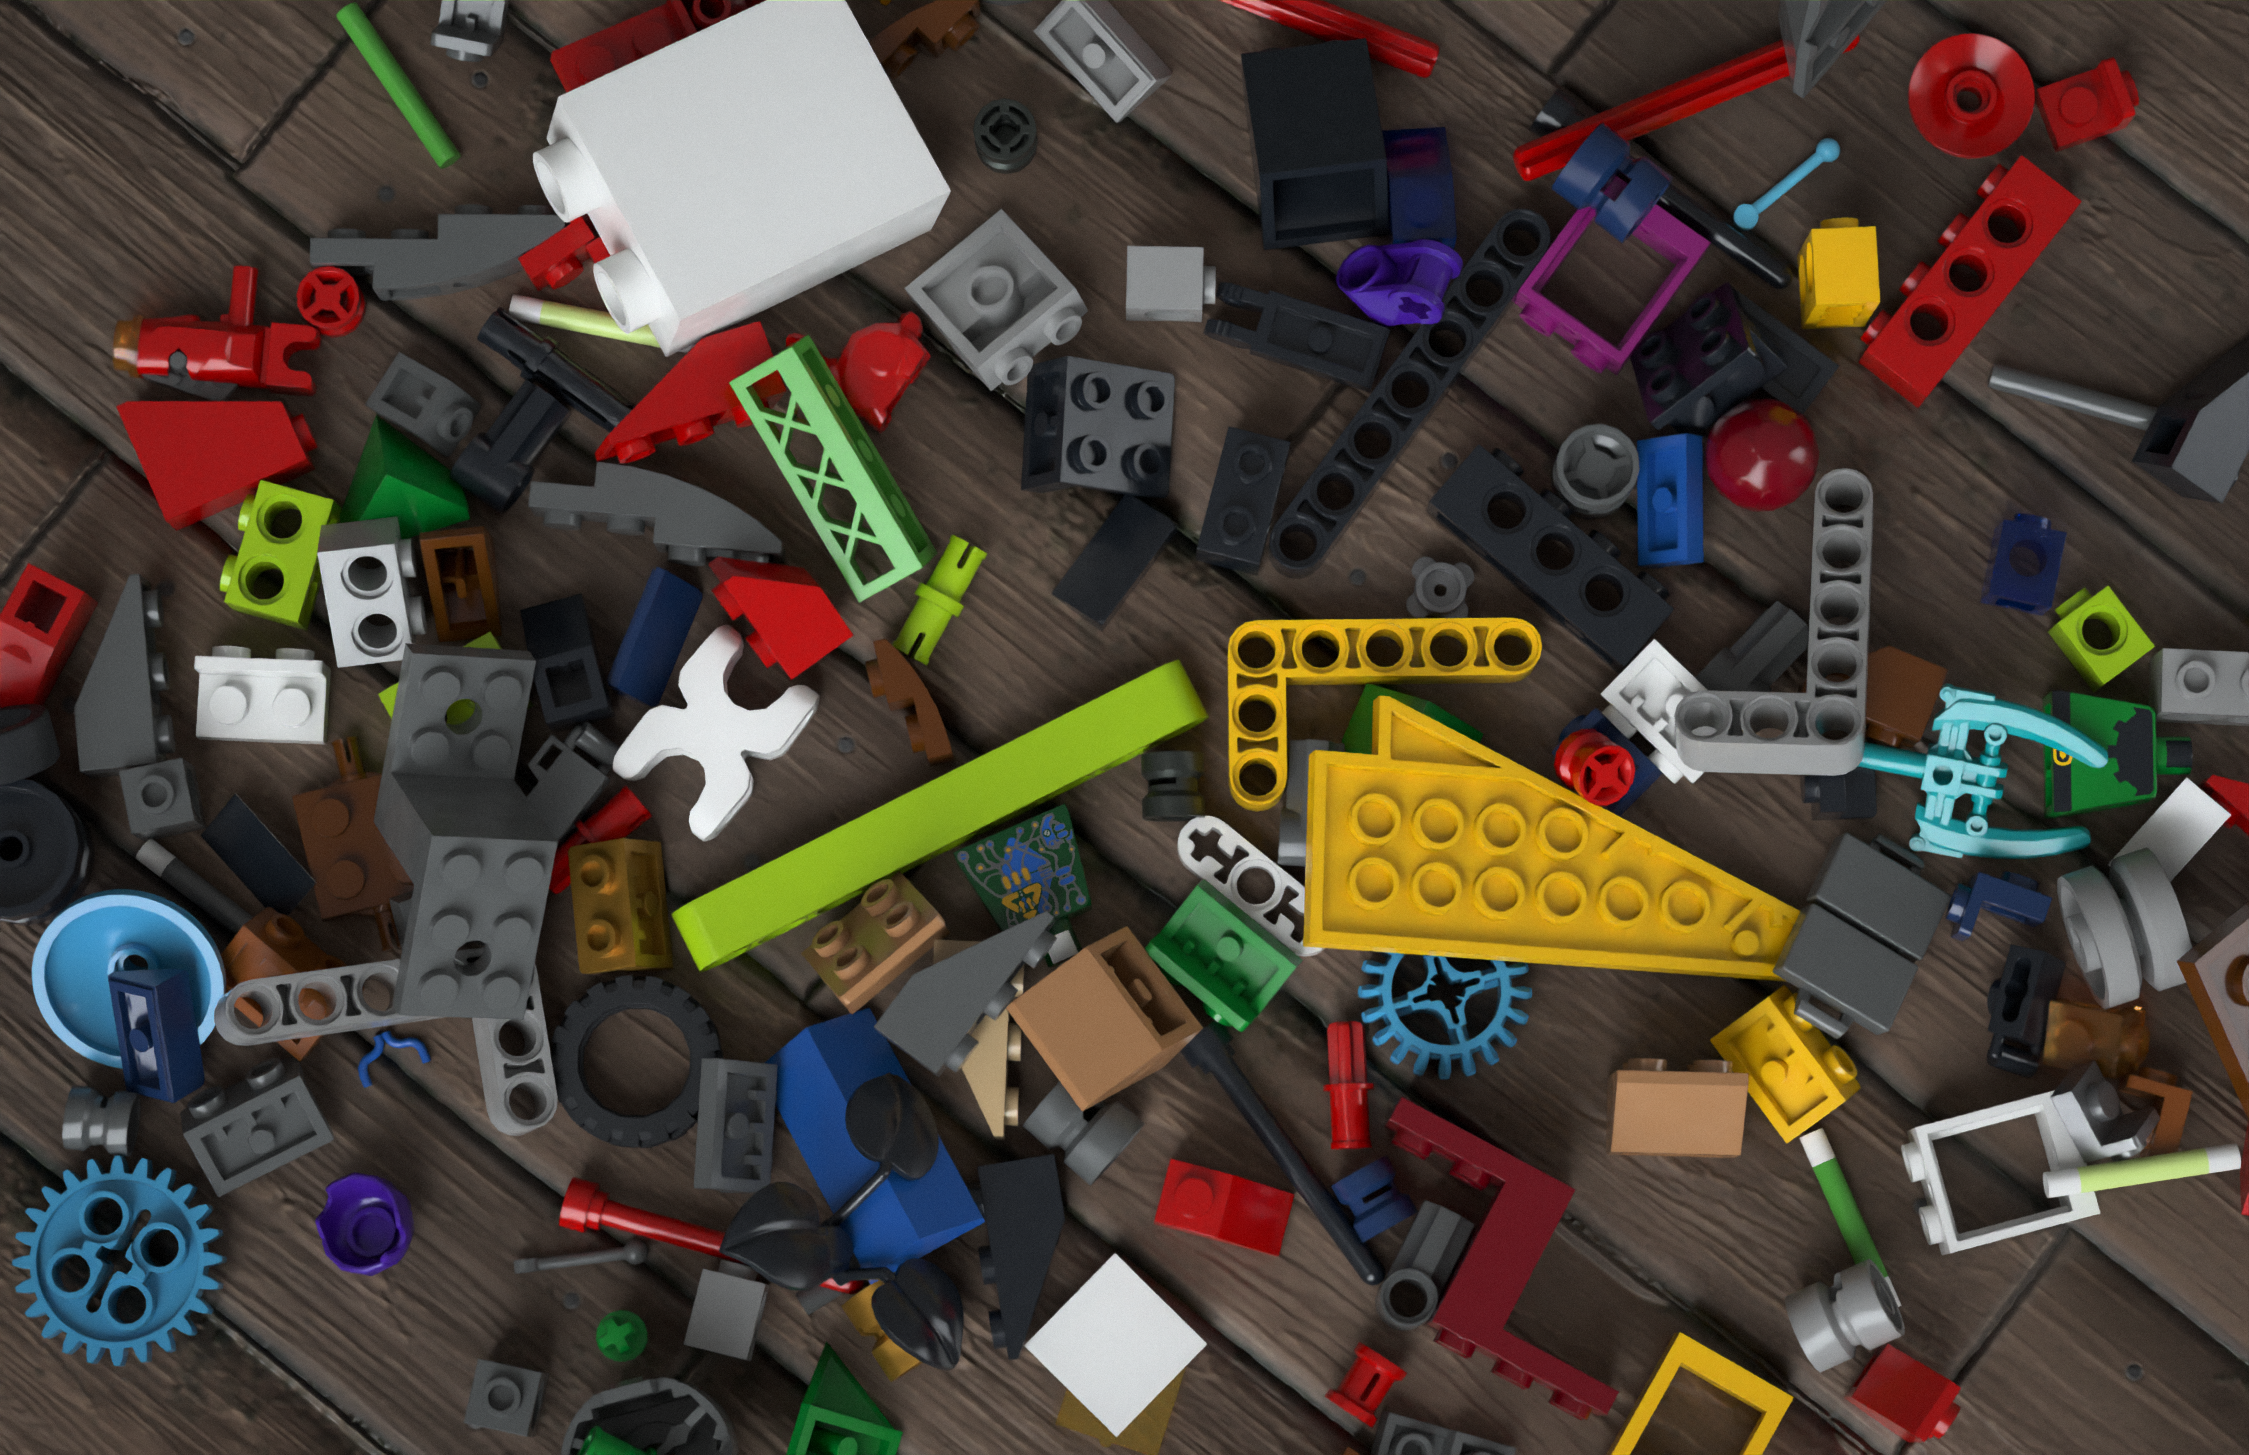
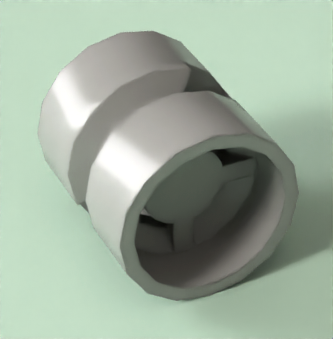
M1871 1259L1836 1273L1834 1285L1831 1287L1819 1281L1785 1297L1786 1310L1794 1333L1807 1358L1819 1372L1854 1358L1856 1347L1859 1344L1872 1350L1905 1335L1902 1315L1893 1293L1883 1274Z

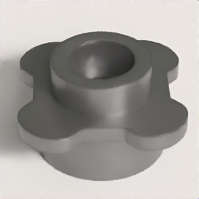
M1431 557L1419 558L1412 566V574L1416 580L1414 592L1406 601V608L1409 614L1414 618H1424L1427 615L1442 618H1466L1469 612L1468 606L1465 604L1467 587L1474 581V573L1471 567L1463 562L1452 565L1445 562L1436 563ZM1437 585H1443L1446 588L1444 596H1437L1434 593V588Z

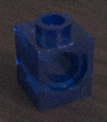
M2018 513L2014 514L2013 521L2004 519L1994 530L1980 603L2043 616L2053 604L2067 532L2051 529V520L2036 515ZM2014 547H2026L2032 550L2039 559L2040 568L2038 574L2026 577L2015 572L2009 562L2010 550Z

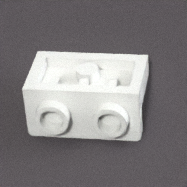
M1654 639L1601 693V696L1609 703V706L1602 713L1628 739L1638 731L1655 748L1647 758L1674 784L1682 776L1691 784H1694L1704 773L1691 769L1678 756L1674 714L1677 705L1685 696L1707 689ZM1703 726L1691 732L1698 736H1710L1718 730L1713 727Z
M212 647V656H195L194 669L199 673L196 737L200 740L327 745L331 669L323 661L314 660L315 652L306 649H276V659L251 658V649L245 647Z

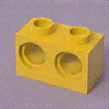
M1843 217L1823 220L1820 222V229H1811L1797 255L1801 328L1865 327L1880 303L1876 226L1859 227V222L1856 218Z

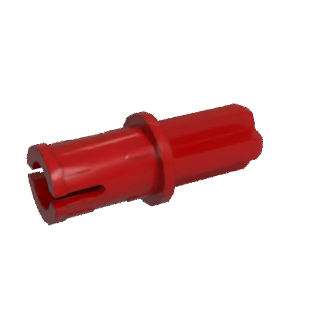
M627 785L584 823L580 819L574 823L578 830L556 849L549 890L552 893L559 894L571 884L568 858L570 847L626 838L653 816Z
M1358 1021L1334 1022L1329 1024L1327 1028L1329 1084L1323 1085V1092H1330L1331 1149L1372 1148L1369 1133L1368 1090H1374V1083H1367L1365 1026L1362 1022Z

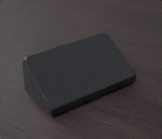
M1125 494L1051 595L1103 632L1177 533L1178 525L1132 495Z

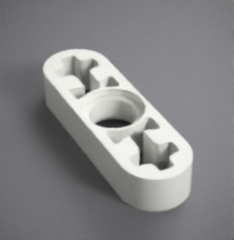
M1205 816V818L1196 817L1182 828L1178 837L1177 851L1180 861L1186 869L1201 881L1205 879L1296 955L1304 957L1313 956L1325 949L1303 946V940L1300 943L1295 941L1291 937L1295 926L1282 913L1278 916L1276 924H1272L1264 917V915L1272 912L1279 905L1287 888L1298 896L1291 900L1288 906L1304 917L1305 887L1219 818L1213 816ZM1212 830L1217 832L1221 836L1217 847L1231 860L1237 848L1248 855V857L1239 861L1232 868L1226 884L1221 883L1214 877L1223 870L1224 866L1213 857L1206 856L1199 862L1191 856L1195 850V844L1190 840V837L1195 832L1202 836H1207ZM1248 869H1263L1273 878L1275 891L1268 901L1262 904H1250L1239 895L1237 881L1240 875Z

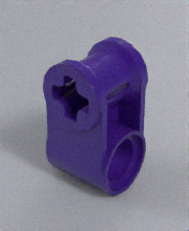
M1429 239L1381 246L1366 245L1352 252L1343 261L1338 269L1336 281L1337 286L1377 325L1387 328L1394 325L1413 323L1435 324L1442 319L1445 311L1442 299L1450 280L1457 278L1460 274L1463 260L1452 248Z

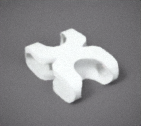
M728 624L715 629L680 671L678 685L688 704L687 708L680 709L661 705L650 709L621 745L613 761V771L623 779L631 781L645 778L666 757L685 755L699 761L704 768L706 785L697 803L691 809L688 821L692 833L702 841L716 838L751 797L754 779L745 762L746 757L751 756L773 760L783 756L816 713L820 695L810 687L795 685L789 687L779 699L766 709L749 711L735 705L728 697L727 681L736 663L743 655L744 644L741 633Z

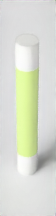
M516 294L512 296L509 314L519 321L661 348L648 324L627 334L619 328L609 312ZM697 343L679 352L688 353Z
M2236 1143L2044 1172L2043 1185L2047 1198L2240 1169L2241 1156Z

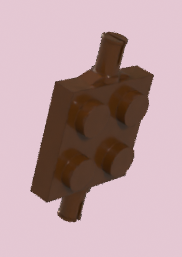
M358 736L346 737L352 760L350 763L347 761L342 739L331 743L340 779H337L326 788L293 795L292 799L311 877L316 882L314 889L322 921L326 922L350 915L375 916L382 952H392L394 948L389 926L393 927L398 950L401 949L389 898L413 891L414 884L373 822L382 773L365 772Z

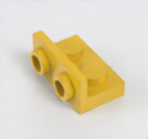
M1783 985L1711 1038L1710 1041L1725 1061H1732V1071L1734 1073H1748L1749 1094L1784 1141L1789 1143L1846 1102L1861 1089V1086L1855 1078L1857 1070L1848 1054L1837 1045L1831 1046L1817 1027L1794 1014L1798 993L1792 994Z

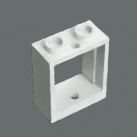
M2054 1091L1922 1125L1907 1131L1910 1143L1901 1146L1904 1164L1911 1182L1921 1180L1927 1206L1919 1208L1921 1225L1928 1244L1938 1243L1941 1255L2100 1214L2095 1192L2092 1191L2059 1196L2061 1205L2059 1208L1961 1234L1957 1232L1932 1141L2035 1114L2050 1170L2056 1171L2087 1166L2050 1099Z

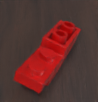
M667 0L666 4L552 51L550 61L567 93L766 0Z

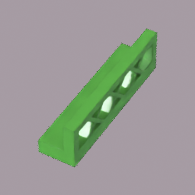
M809 334L729 382L859 603L920 570L938 554ZM778 370L791 391L787 414L764 407L751 384ZM799 407L804 413L806 419L797 417ZM775 423L784 425L782 435ZM794 428L817 435L824 447L819 469L796 461L789 449ZM831 463L834 464L840 475L830 472ZM807 478L817 480L815 489L812 488ZM826 484L850 491L857 503L852 524L831 518L822 505ZM864 517L871 529L862 527ZM840 533L849 535L847 545ZM859 539L882 545L894 567L867 581L854 559Z

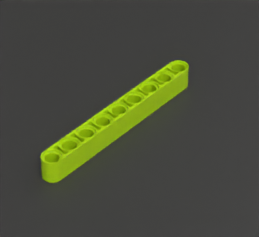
M1181 661L1169 662L685 904L674 911L671 916L699 972L710 970L865 893L874 884L890 879L898 871L903 874L1194 728L1205 721L1209 715Z

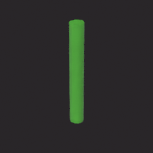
M353 2L343 7L336 14L337 19L439 168L444 169L455 163L461 157V154L357 2Z

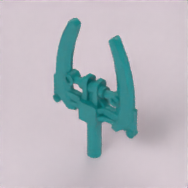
M1946 683L1940 688V698L1946 701L1945 707L1935 714L1932 731L1940 730L1939 738L1936 743L1928 744L1927 754L1865 742L1863 759L1857 767L1921 778V790H1925L1927 797L1925 806L1917 802L1915 819L1920 826V832L1910 837L1909 846L1913 851H1926L1962 858L1963 854L1994 859H2029L2054 856L2082 849L2091 843L2089 830L2081 826L2046 830L2008 829L1988 826L1986 814L1988 805L1992 804L1993 798L2001 799L2004 785L1996 783L1997 778H2005L2007 775L2008 764L2001 762L2002 756L1999 754L2000 745L2005 742L2007 734L2047 745L2094 768H2101L2107 764L2108 752L2104 747L2082 731L2052 715L2026 705L1996 699V694L1956 687ZM1970 729L1984 731L1986 746L1985 751L1980 752V757L1972 756L1966 748ZM1968 793L1972 794L1971 801L1974 804L1972 811L1966 817V821L1952 817L1955 799Z

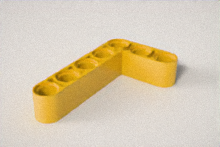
M1518 618L1254 620L1245 622L1236 628L1230 637L1227 653L1228 781L1231 796L1244 809L1259 812L1269 810L1275 806L1284 794L1287 780L1286 685L1518 682L1531 674L1540 659L1542 651L1540 634L1532 624ZM1507 635L1517 636L1522 639L1528 647L1529 656L1527 661L1516 666L1506 665L1501 662L1495 655L1494 644L1496 640ZM1316 637L1327 638L1337 648L1338 658L1328 667H1313L1307 663L1302 654V647L1307 641ZM1377 637H1389L1399 645L1402 657L1393 666H1377L1367 656V644ZM1438 637H1454L1463 645L1465 658L1458 665L1443 666L1432 657L1430 651L1431 643ZM1251 638L1264 639L1273 648L1275 657L1265 667L1257 669L1248 667L1241 661L1238 655V649L1241 644ZM1261 701L1272 708L1275 714V722L1270 728L1265 731L1254 732L1242 725L1238 714L1241 708L1248 702ZM1261 764L1272 770L1276 778V785L1272 791L1266 795L1255 796L1243 789L1239 776L1249 765Z

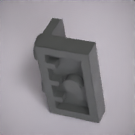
M290 1056L282 1061L279 1058L264 1060L246 1073V1079L224 1090L219 1086L206 1089L194 1096L188 1102V1108L181 1111L183 1135L218 1197L334 1140L333 1130L304 1079L301 1064L294 1056Z
M702 1058L694 1188L718 1190L722 1193L755 1194L758 1190L770 1184L773 1166L772 1149L775 1106L777 1102L776 1083L778 1065L722 1058Z

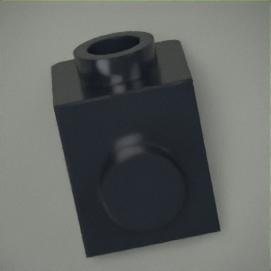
M1856 767V769L1843 775H1800L1802 803H1811L1812 821L1872 819L1877 814L1875 770Z

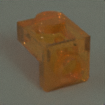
M2061 998L2050 1001L2043 1065L2070 1070L2075 1065L2095 1060L2103 1077L2113 1079L2137 1071L2139 1064L2144 1062L2150 1046V1031L2147 1026H2144L2145 1008L2130 1006L2121 1010L2112 1008L2104 1010L2101 1006Z

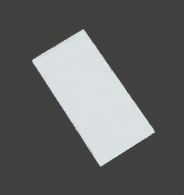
M2186 777L2113 859L2147 847L2156 855L2171 882L2231 814Z

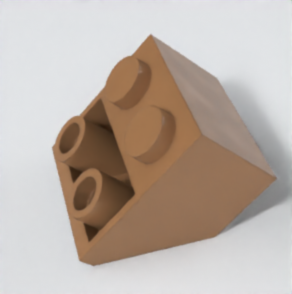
M1128 926L1086 946L1006 1007L1081 1111L1092 1107L1165 1067L1203 1029Z
M1628 1059V1063H1623V1070H1617L1607 1078L1606 1155L1736 1158L1740 1156L1748 1093V1073H1732V1061L1695 1060L1693 1064L1687 1065V1072L1667 1071V1060Z

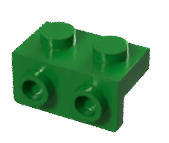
M1205 879L1193 889L1160 933L1145 947L1146 952L1170 983L1177 986H1185L1203 1001L1202 1006L1212 1019L1221 1025L1233 1026L1240 1032H1243L1261 1014L1303 961Z

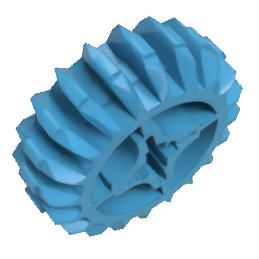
M1377 952L1386 958L1384 964L1373 960H1365L1363 962L1361 970L1367 975L1379 978L1378 985L1366 984L1358 988L1359 998L1378 1000V1007L1362 1012V1022L1366 1024L1383 1019L1386 1027L1373 1036L1372 1042L1375 1046L1379 1047L1384 1045L1391 1037H1394L1400 1043L1390 1057V1061L1395 1065L1403 1061L1408 1050L1417 1054L1418 1057L1413 1065L1414 1075L1422 1076L1427 1069L1428 1060L1433 1059L1438 1060V1078L1440 1080H1448L1451 1074V1060L1459 1059L1464 1075L1466 1077L1473 1076L1476 1073V1065L1472 1054L1479 1052L1484 1062L1489 1066H1493L1499 1061V1057L1490 1042L1496 1039L1500 1044L1508 1048H1512L1517 1042L1514 1034L1503 1027L1505 1022L1525 1025L1528 1021V1014L1522 1010L1511 1008L1512 1001H1525L1532 997L1531 988L1525 986L1512 987L1511 979L1521 977L1529 971L1527 963L1518 962L1507 967L1505 961L1485 960L1490 969L1464 973L1450 966L1446 957L1423 955L1426 976L1423 985L1407 992L1406 995L1392 999L1393 975L1396 967L1407 954ZM1434 962L1437 964L1440 977L1444 976L1448 985L1459 984V986L1476 983V985L1466 987L1462 992V997L1456 996L1453 1001L1458 1005L1452 1011L1455 1024L1449 1009H1445L1441 1000L1431 1002L1428 999L1418 1003L1413 1002L1425 998L1427 989L1433 990L1436 984L1432 981L1437 975ZM1497 987V1005L1490 1024L1482 1033L1470 1040L1465 1026L1467 1024L1464 1013L1466 1001L1485 990ZM1417 1013L1434 1015L1440 1020L1445 1033L1448 1034L1451 1045L1433 1044L1420 1039L1404 1026L1399 1017Z

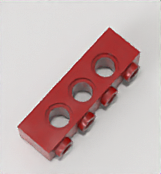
M2022 155L2010 170L2000 163L1995 167L1976 192L1985 201L1972 218H1968L1962 212L1956 216L1937 241L1946 250L1931 268L1924 261H1921L1898 290L1907 299L1894 316L1883 309L1860 337V340L1869 347L1858 362L1917 408L1921 406L2082 202ZM1996 216L2010 219L2018 229V240L2012 243H2003L1996 240L1988 229V220ZM1955 265L1971 267L1979 276L1980 288L1972 292L1959 290L1950 280L1949 269ZM1918 313H1926L1936 318L1941 326V337L1933 341H1926L1917 337L1911 329V316Z

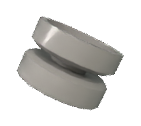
M2146 847L2113 859L2109 871V880L2093 866L2057 878L2058 900L2067 937L2087 987L2095 1001L2104 1010L2139 998L2142 988V977L2159 992L2186 983L2177 963L2179 958L2192 949L2186 922L2168 876L2156 855L2149 848Z

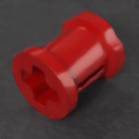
M1359 1342L1354 1349L1357 1358L1337 1389L1329 1388L1324 1397L1373 1428L1378 1420L1374 1414L1393 1383L1395 1381L1402 1382L1407 1372Z

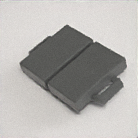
M1849 833L1835 837L1806 898L1810 905L1801 909L1773 969L1774 974L1799 988L1794 1009L1795 1015L1836 1039L1841 1037L1850 1028L1849 1026L1853 1021L1876 1035L1890 1030L1918 970V966L1914 962L1923 959L1951 898L1950 894L1920 877V870L1924 868L1923 859L1880 833L1874 837L1869 845ZM1879 849L1884 850L1888 854L1907 864L1908 866H1910L1909 869L1905 868L1896 861L1882 854L1881 852H1879ZM1813 996L1841 1013L1839 1020L1809 1004L1810 997Z

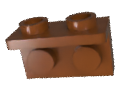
M271 907L265 908L245 923L221 954L226 974V993L239 983L252 979L347 966L337 957L327 955L304 935L301 926L294 919L285 914L278 913ZM312 988L301 989L298 999L301 1011L311 1019H323L327 1009L324 997L320 992ZM249 997L237 998L234 1006L260 1027L263 1022L261 1006ZM324 1035L277 1041V1043L301 1062L313 1051Z

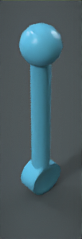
M1832 138L1820 140L1816 145V152L1758 200L1751 205L1742 204L1738 206L1733 214L1734 225L1743 231L1754 228L1761 212L1821 163L1833 162L1839 157L1840 146L1838 142Z

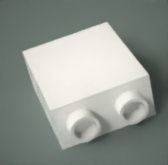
M766 0L569 91L557 99L546 138L550 145L533 153V164L538 180L556 214L566 223L588 214L610 254L609 257L593 265V273L598 290L610 315L619 328L627 334L648 324L665 357L931 231L951 192L845 0Z

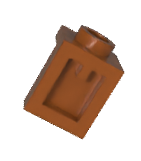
M2140 1067L2138 1076L2127 1075L2121 1077L2117 1089L2123 1093L2153 1100L2152 1107H2155L2160 1117L2159 1122L2147 1137V1145L2140 1152L2139 1158L2178 1152L2193 1091L2176 1087L2178 1076L2146 1067Z

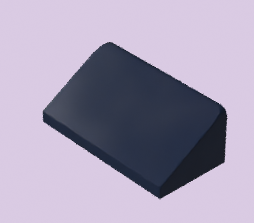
M660 567L652 570L606 680L614 693L649 707H656L659 704L703 599V594L698 588Z
M171 968L114 971L109 974L108 982L126 1090L175 1103L202 1087L205 1076L188 972L182 969Z

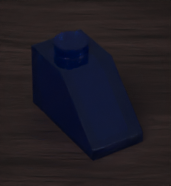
M1445 127L1383 130L1382 134L1387 157L1389 245L1429 239L1440 242L1454 250L1457 239L1454 187Z

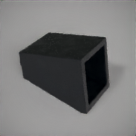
M1367 39L1331 40L1323 44L1291 48L1273 47L1258 52L1242 53L1243 95L1264 250L1389 235L1387 157Z

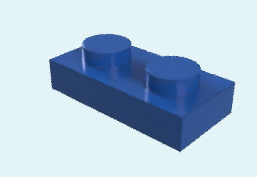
M1684 433L1638 440L1637 452L1640 468L1637 476L1638 566L1657 569L1704 562L1702 436Z

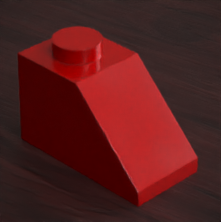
M1170 1158L1154 1224L1279 1257L1295 1194L1239 1176Z

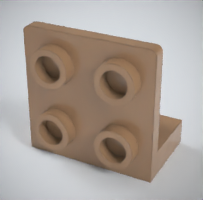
M898 871L890 879L879 881L870 887L862 897L861 903L840 921H833L821 928L814 936L812 944L801 955L853 1015L934 947V940H942L950 931L946 928V921L939 912Z

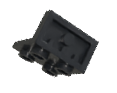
M1064 356L1033 364L1027 376L1021 490L1043 494L1071 487H1081L1152 499L1167 497L1169 494L1174 375L1161 371L1072 356Z

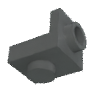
M442 0L439 24L432 31L430 44L446 48L447 56L461 61L478 62L482 61L484 56H492L503 44L509 0Z

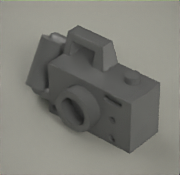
M587 721L575 726L563 742L550 735L528 764L539 782L526 797L558 841L557 848L576 827L574 823L583 818L611 782L606 775L613 767L614 756L620 748ZM555 745L562 752L546 771L539 764ZM576 746L597 761L599 763L596 768L572 750Z

